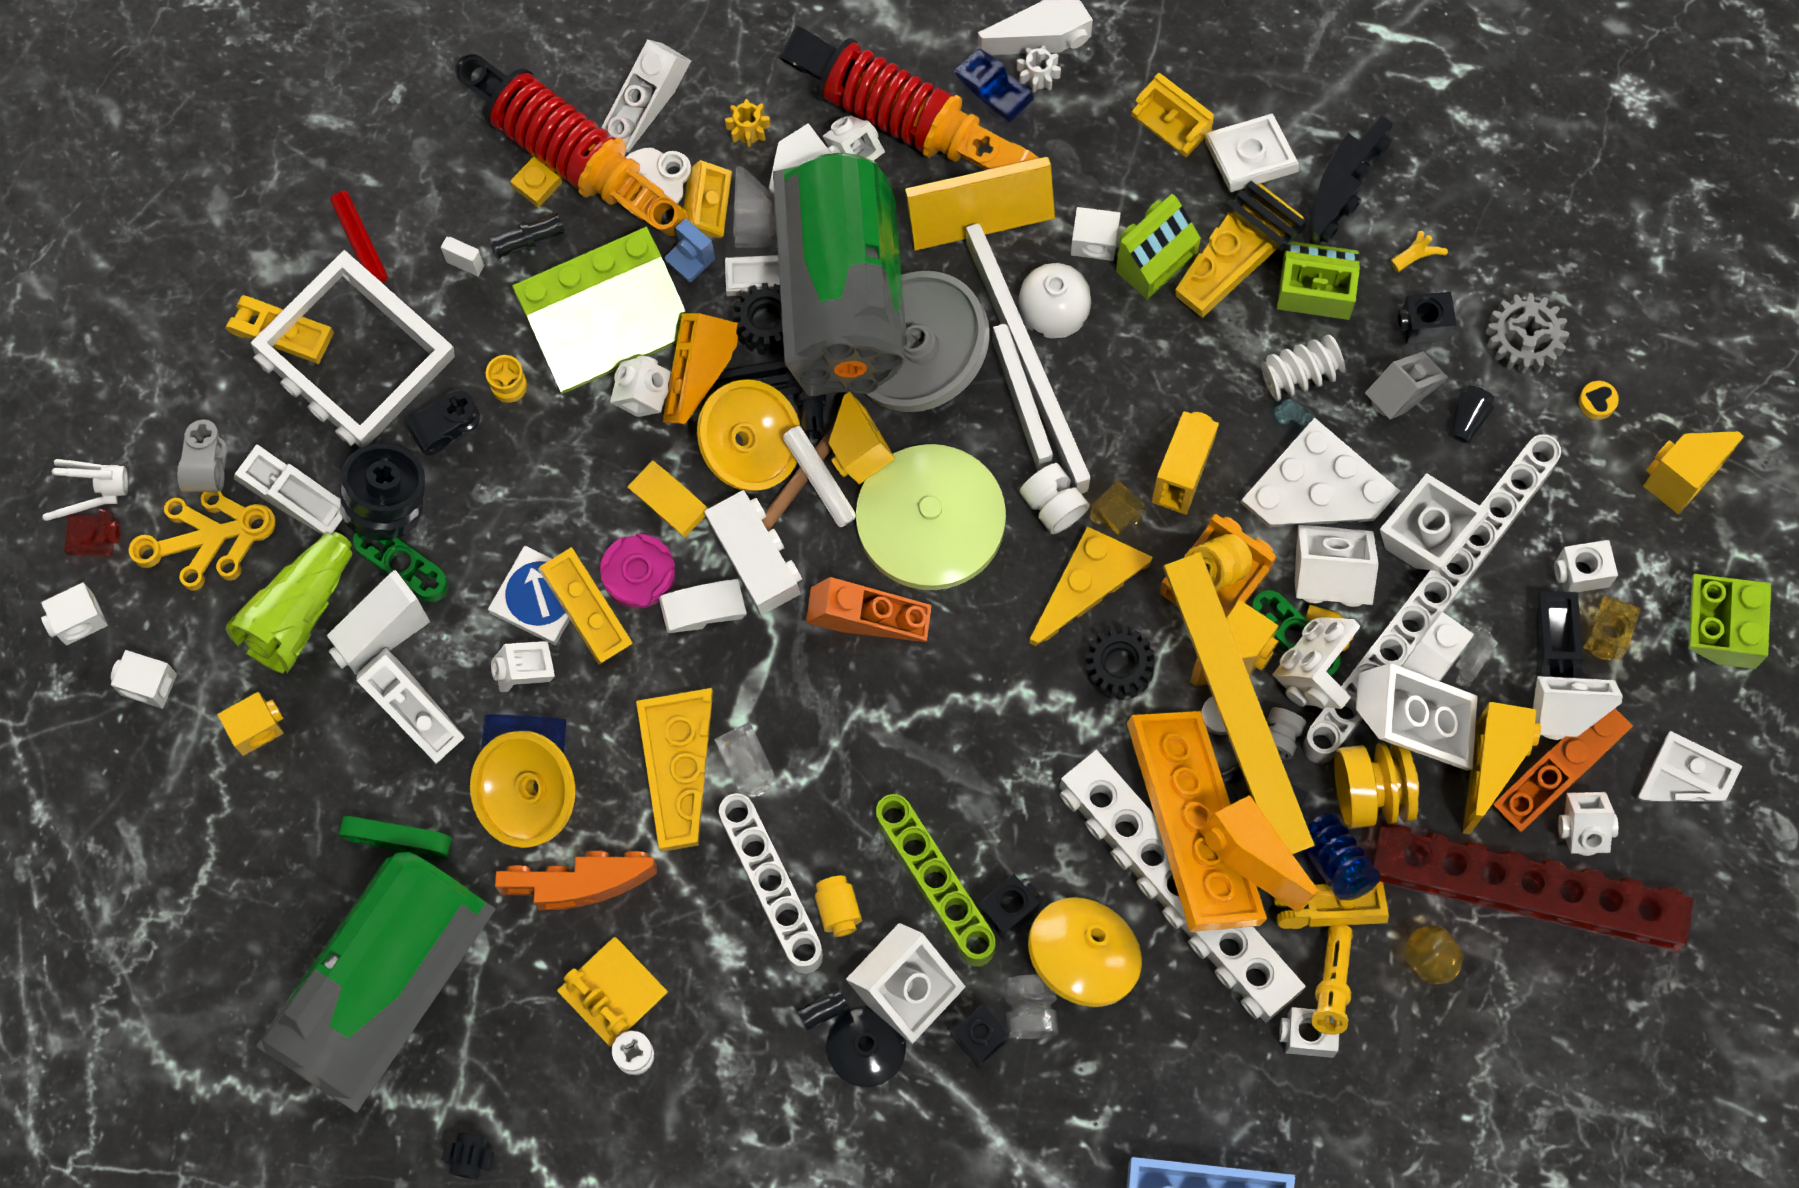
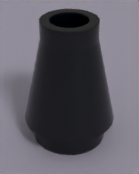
M1471 385L1467 386L1465 392L1460 393L1453 427L1449 435L1455 440L1470 444L1475 433L1494 410L1493 402L1495 397L1482 388Z

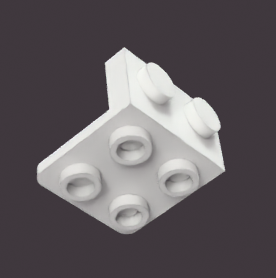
M1325 617L1313 619L1304 627L1302 631L1303 636L1297 644L1282 655L1279 662L1280 665L1272 675L1287 689L1285 693L1291 701L1299 706L1310 705L1322 709L1325 707L1342 709L1351 696L1326 671L1360 628L1355 619Z

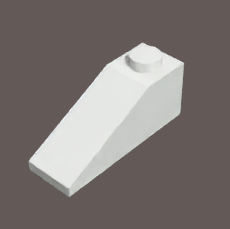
M1043 0L978 32V51L983 56L1026 54V48L1033 50L1041 48L1042 45L1050 53H1060L1070 47L1075 49L1082 46L1091 37L1093 19L1080 0Z
M386 647L357 673L356 681L435 763L439 762L465 738L414 676Z

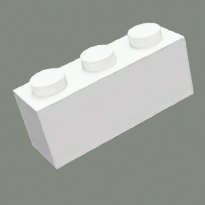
M742 490L704 511L708 523L761 616L801 594L797 582L802 580V577L792 560L785 563L779 551L784 549V546L774 528L767 531L761 521L766 518V514L757 498L749 500L745 491Z

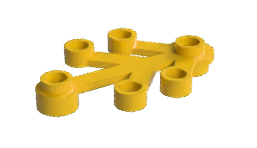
M203 492L200 500L208 512L217 513L221 511L235 519L231 522L219 524L188 507L181 498H171L164 506L166 516L174 523L184 522L198 529V531L158 542L150 535H140L130 543L129 555L138 566L150 568L158 564L161 557L201 546L190 565L184 567L179 575V579L184 587L190 591H195L204 585L205 576L203 573L226 539L238 536L228 555L221 557L216 564L217 572L223 579L228 581L235 580L242 571L240 562L253 542L268 538L275 529V516L267 506L254 504L245 508L224 497L222 492ZM211 496H219L216 504H207ZM180 505L183 507L178 515L171 514V510L175 506ZM262 519L263 525L257 529L251 527L255 520ZM148 549L154 550L150 558H142L144 551ZM234 563L235 567L231 572H223L226 564ZM190 574H198V578L195 582H186V579Z

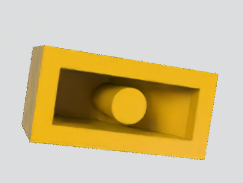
M849 391L843 396L828 443L836 455L831 460L843 477L849 474L860 485L893 462L895 457L865 406Z

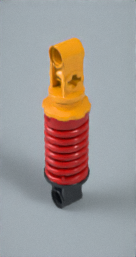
M795 26L778 56L780 60L794 69L820 80L818 89L819 99L824 102L829 101L839 107L843 106L845 111L855 113L856 117L862 120H868L873 126H878L880 130L890 132L891 136L897 139L902 138L905 144H915L917 150L922 152L927 158L934 157L939 151H942L953 162L963 158L985 171L1039 159L1038 156L1022 146L1010 143L979 126L980 118L974 114L968 115L961 111L962 98L960 96H954L941 88L934 89V85L930 82L922 84V79L919 76L911 77L910 72L905 69L899 71V67L895 63L887 65V60L881 56L875 59L874 53L871 50H864L861 53V46L853 38L846 39L837 49L808 30ZM990 145L993 151L990 154L984 152L981 155L978 148Z
M466 54L458 60L455 68L458 80L488 102L485 110V122L487 125L498 131L505 132L510 140L515 141L518 146L526 149L530 155L535 156L541 163L546 164L550 170L557 172L562 179L568 180L583 197L587 198L599 193L602 200L609 205L618 202L664 235L670 237L677 236L676 227L685 218L688 220L687 212L664 194L662 189L639 173L640 164L632 158L628 159L625 157L627 151L625 141L621 138L610 137L606 129L598 128L595 121L587 119L583 112H577L575 106L567 104L563 97L556 96L552 89L546 88L545 84L538 81L533 73L526 68L518 69L506 76L477 54ZM482 67L481 76L472 81L471 76L474 70ZM669 209H674L673 220L668 224L662 225L661 218L663 213Z

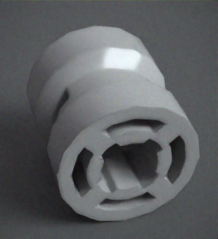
M1274 707L1267 718L1268 727L1280 758L1292 759L1297 747L1295 737L1302 735L1307 722L1294 712Z

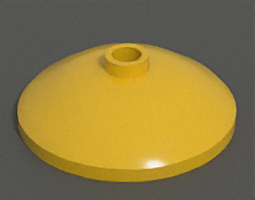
M756 380L733 381L717 389L702 407L697 425L700 452L709 469L727 485L744 491L765 490L781 483L795 468L797 460L783 440V436L790 429L800 426V422L791 403L774 387ZM736 434L742 437V446L736 442Z
M514 731L494 738L482 749L472 769L470 795L474 811L480 823L489 834L506 845L528 848L550 841L565 827L574 807L575 781L567 758L555 743L535 732ZM534 781L538 784V792L534 790Z
M1085 898L1060 899L1046 906L1031 926L1028 937V949L1032 964L1042 981L1062 998L1082 1006H1108L1123 999L1137 983L1142 967L1139 943L1124 919L1107 906Z

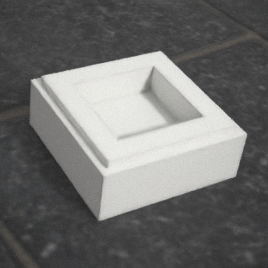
M446 237L441 245L446 262L479 276L484 267L479 250L452 237Z

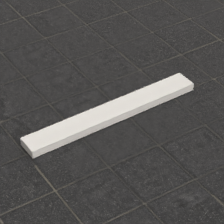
M978 223L966 227V245L1000 323L1008 325L1033 399L1065 473L1071 479V487L1078 488L1081 494L1088 492L1090 484L1089 472L982 227Z

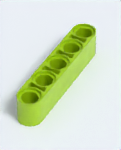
M898 794L884 796L876 807V819L879 830L962 959L972 966L986 965L992 960L995 953V936L909 802ZM897 808L904 813V818L900 822L889 823L883 818V815L887 810ZM911 840H918L924 844L925 850L917 856H912L904 851V846ZM938 872L946 878V882L942 887L931 888L925 883V877L930 873ZM952 905H961L966 909L967 915L960 921H953L946 916L945 912ZM974 937H980L988 943L989 947L984 953L974 954L968 950L967 942Z

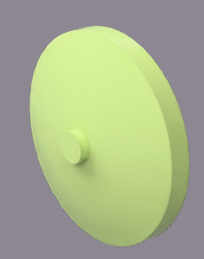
M924 444L905 448L894 453L895 460L866 479L859 493L856 507V526L865 554L872 564L885 576L899 584L915 589H947L974 578L995 557L1005 531V502L996 479L979 460L954 447Z

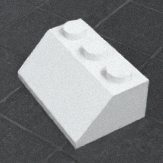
M1392 663L1359 672L1356 710L1380 740L1466 771L1473 769L1477 695Z

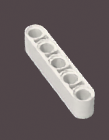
M734 793L728 795L722 800L719 807L723 828L781 948L795 971L804 974L814 972L819 968L823 959L820 940L753 803L743 794ZM737 807L747 810L748 815L743 821L736 823L728 820L727 816L732 809ZM758 841L765 848L759 856L751 857L744 853L746 845L750 842ZM774 875L781 879V885L774 891H765L760 887L762 880L766 876ZM784 910H793L798 914V919L793 925L783 926L777 921L778 915ZM808 944L814 947L816 951L813 958L808 961L796 959L794 951L798 946Z

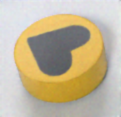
M1593 381L1584 387L1578 402L1584 415L1594 420H1603L1614 412L1619 399L1617 391L1612 385L1604 381Z

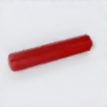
M343 190L333 194L330 197V201L360 264L382 284L388 281L387 273L349 193Z

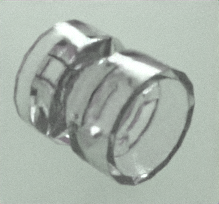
M1023 975L1005 979V1003L1010 1005L1012 1009L1006 1014V1028L1009 1038L1041 1039L1058 1035V1012L1051 1008V1004L1057 1000V995L1042 981L1039 975Z

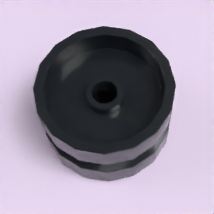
M371 444L359 448L351 454L341 471L340 514L346 525L358 535L371 540H393L405 536L415 528L422 515L425 490V472L418 458L405 448L393 444Z

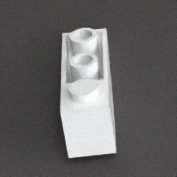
M647 39L601 128L606 129L610 137L621 138L625 141L626 152L629 153L675 93L691 60L663 43Z

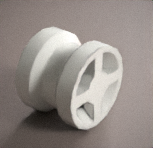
M628 1031L616 1038L612 1046V1056L621 1071L628 1075H639L651 1067L654 1061V1050L644 1034L638 1031Z

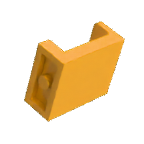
M1214 514L1209 521L1208 527L1192 548L1218 536L1234 534L1243 539L1252 554V566L1249 574L1244 579L1216 591L1227 618L1239 600L1245 604L1273 568L1277 556L1272 553L1273 549L1265 541L1259 538L1252 539L1243 533L1241 526L1229 517L1222 518ZM1165 577L1161 583L1159 594L1178 606L1168 579Z

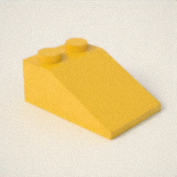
M1489 702L1476 721L1473 769L1469 773L1462 833L1471 834L1526 756H1530L1532 746L1538 745L1541 723L1535 722L1536 709Z

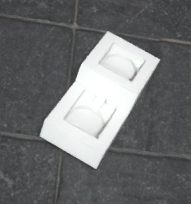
M738 579L698 585L661 595L659 598L667 633L703 629L707 623L740 620L747 614Z

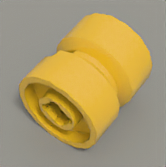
M1234 534L1218 536L1191 548L1184 556L1185 558L1201 552L1216 591L1244 579L1249 574L1252 566V554L1248 545L1243 539Z

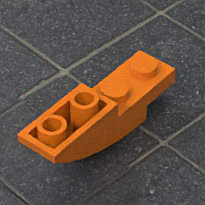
M1613 709L1578 737L1565 736L1511 786L1493 806L1521 833L1600 760L1633 725L1620 712Z
M589 851L586 852V857H575V872H569L570 869L564 866L546 867V872H530L531 868L527 866H508L507 871H496L495 887L501 895H534V904L539 911L562 910L602 902L621 895L656 875L657 864L654 857H648V853L630 851L626 852L624 857H609L607 852Z

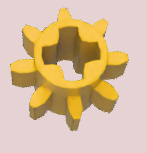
M745 99L744 103L737 107L731 105L732 117L726 118L725 124L727 130H732V141L735 143L740 140L746 143L748 147H751V144L759 139L764 141L765 132L763 129L771 127L770 117L763 116L764 105L761 103L756 106L749 103L748 99Z

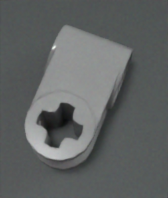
M205 419L197 420L187 427L184 434L182 457L177 472L179 488L182 492H221L225 481L224 470L228 447L224 440L219 437V431L213 422Z

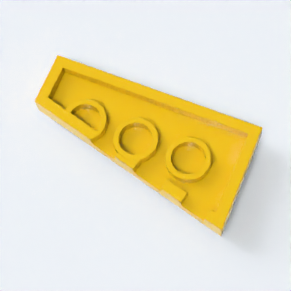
M712 688L636 701L660 852L699 846L713 697Z

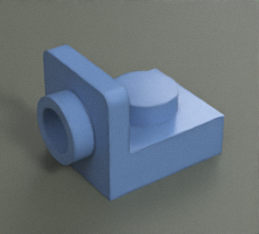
M685 218L676 227L678 244L665 256V262L687 282H692L715 260L712 240Z

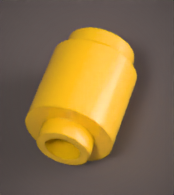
M842 875L829 877L816 884L817 893H815V899L824 931L833 932L834 937L846 936L857 930L856 925L862 922L852 884L847 883L846 876Z

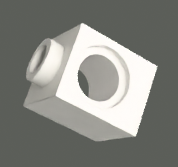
M1077 207L1071 255L1114 261L1115 249L1120 246L1119 238L1126 229V227L1119 226L1120 212Z
M1609 540L1564 547L1557 561L1554 562L1556 580L1558 583H1563L1565 592H1583L1608 588L1618 576ZM1575 563H1586L1592 573L1585 574L1580 572Z
M84 582L41 602L47 614L41 617L48 634L51 637L57 636L66 646L108 626L95 595Z
M125 650L122 659L117 660L112 668L111 686L121 696L163 709L177 673L168 663Z
M1292 1007L1287 1014V1018H1281L1279 1041L1286 1042L1285 1053L1333 1058L1338 1052L1339 1034L1329 1035L1318 1031V1040L1312 1042L1306 1041L1300 1036L1299 1025L1303 1023L1312 1024V1015L1316 1009ZM1330 1016V1023H1333L1334 1018Z

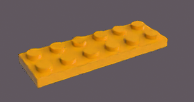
M1201 711L1132 715L1127 721V726L1190 932L1261 926L1267 917L1257 886L1224 865L1216 853L1208 847L1205 838L1200 832L1214 813L1231 805Z

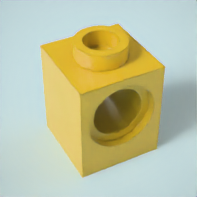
M259 692L217 714L234 747L242 756L284 734L278 723L284 719L273 699L266 701Z

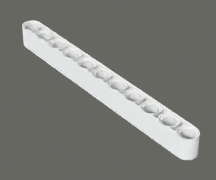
M1538 435L1532 438L1480 506L1486 509L1489 515L1472 535L1481 537L1485 545L1476 546L1468 539L1449 562L1459 565L1463 570V574H1453L1447 569V566L1443 571L1430 570L1341 687L1351 696L1345 706L1352 710L1354 718L1349 720L1340 718L1335 708L1325 707L1313 722L1303 741L1304 754L1310 761L1323 764L1333 759L1335 750L1344 745L1363 720L1356 710L1359 672L1389 663L1400 667L1403 666L1442 612L1444 613L1538 491L1552 472L1561 455V447L1555 438L1549 435ZM1533 452L1543 453L1548 458V461H1538L1533 456ZM1511 480L1523 481L1527 489L1519 490L1515 488ZM1498 507L1502 509L1506 517L1498 518L1494 516L1489 508ZM1433 591L1441 597L1442 602L1432 603L1426 599L1424 593ZM1402 621H1415L1419 625L1420 631H1408L1403 626ZM1384 648L1394 650L1398 660L1388 661L1384 659L1380 650ZM1317 735L1326 736L1330 740L1332 747L1328 749L1317 747L1314 744L1313 737Z

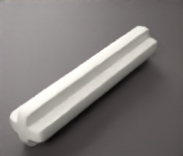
M797 426L787 431L783 436V440L839 527H843L851 523L856 518L855 511L803 429Z

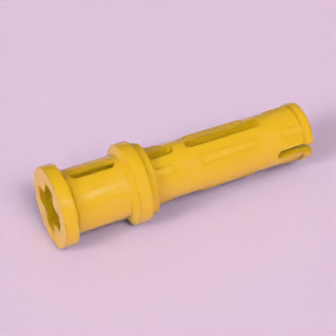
M1335 924L1328 928L1323 981L1316 986L1315 990L1318 1006L1312 1015V1025L1323 1034H1340L1348 1027L1349 1019L1345 1014V1010L1351 1000V990L1346 983L1353 931L1345 924ZM1330 1016L1334 1018L1333 1023H1330Z

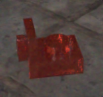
M100 509L98 516L68 515L64 547L67 555L113 556L114 544H118L120 540V524L107 509Z

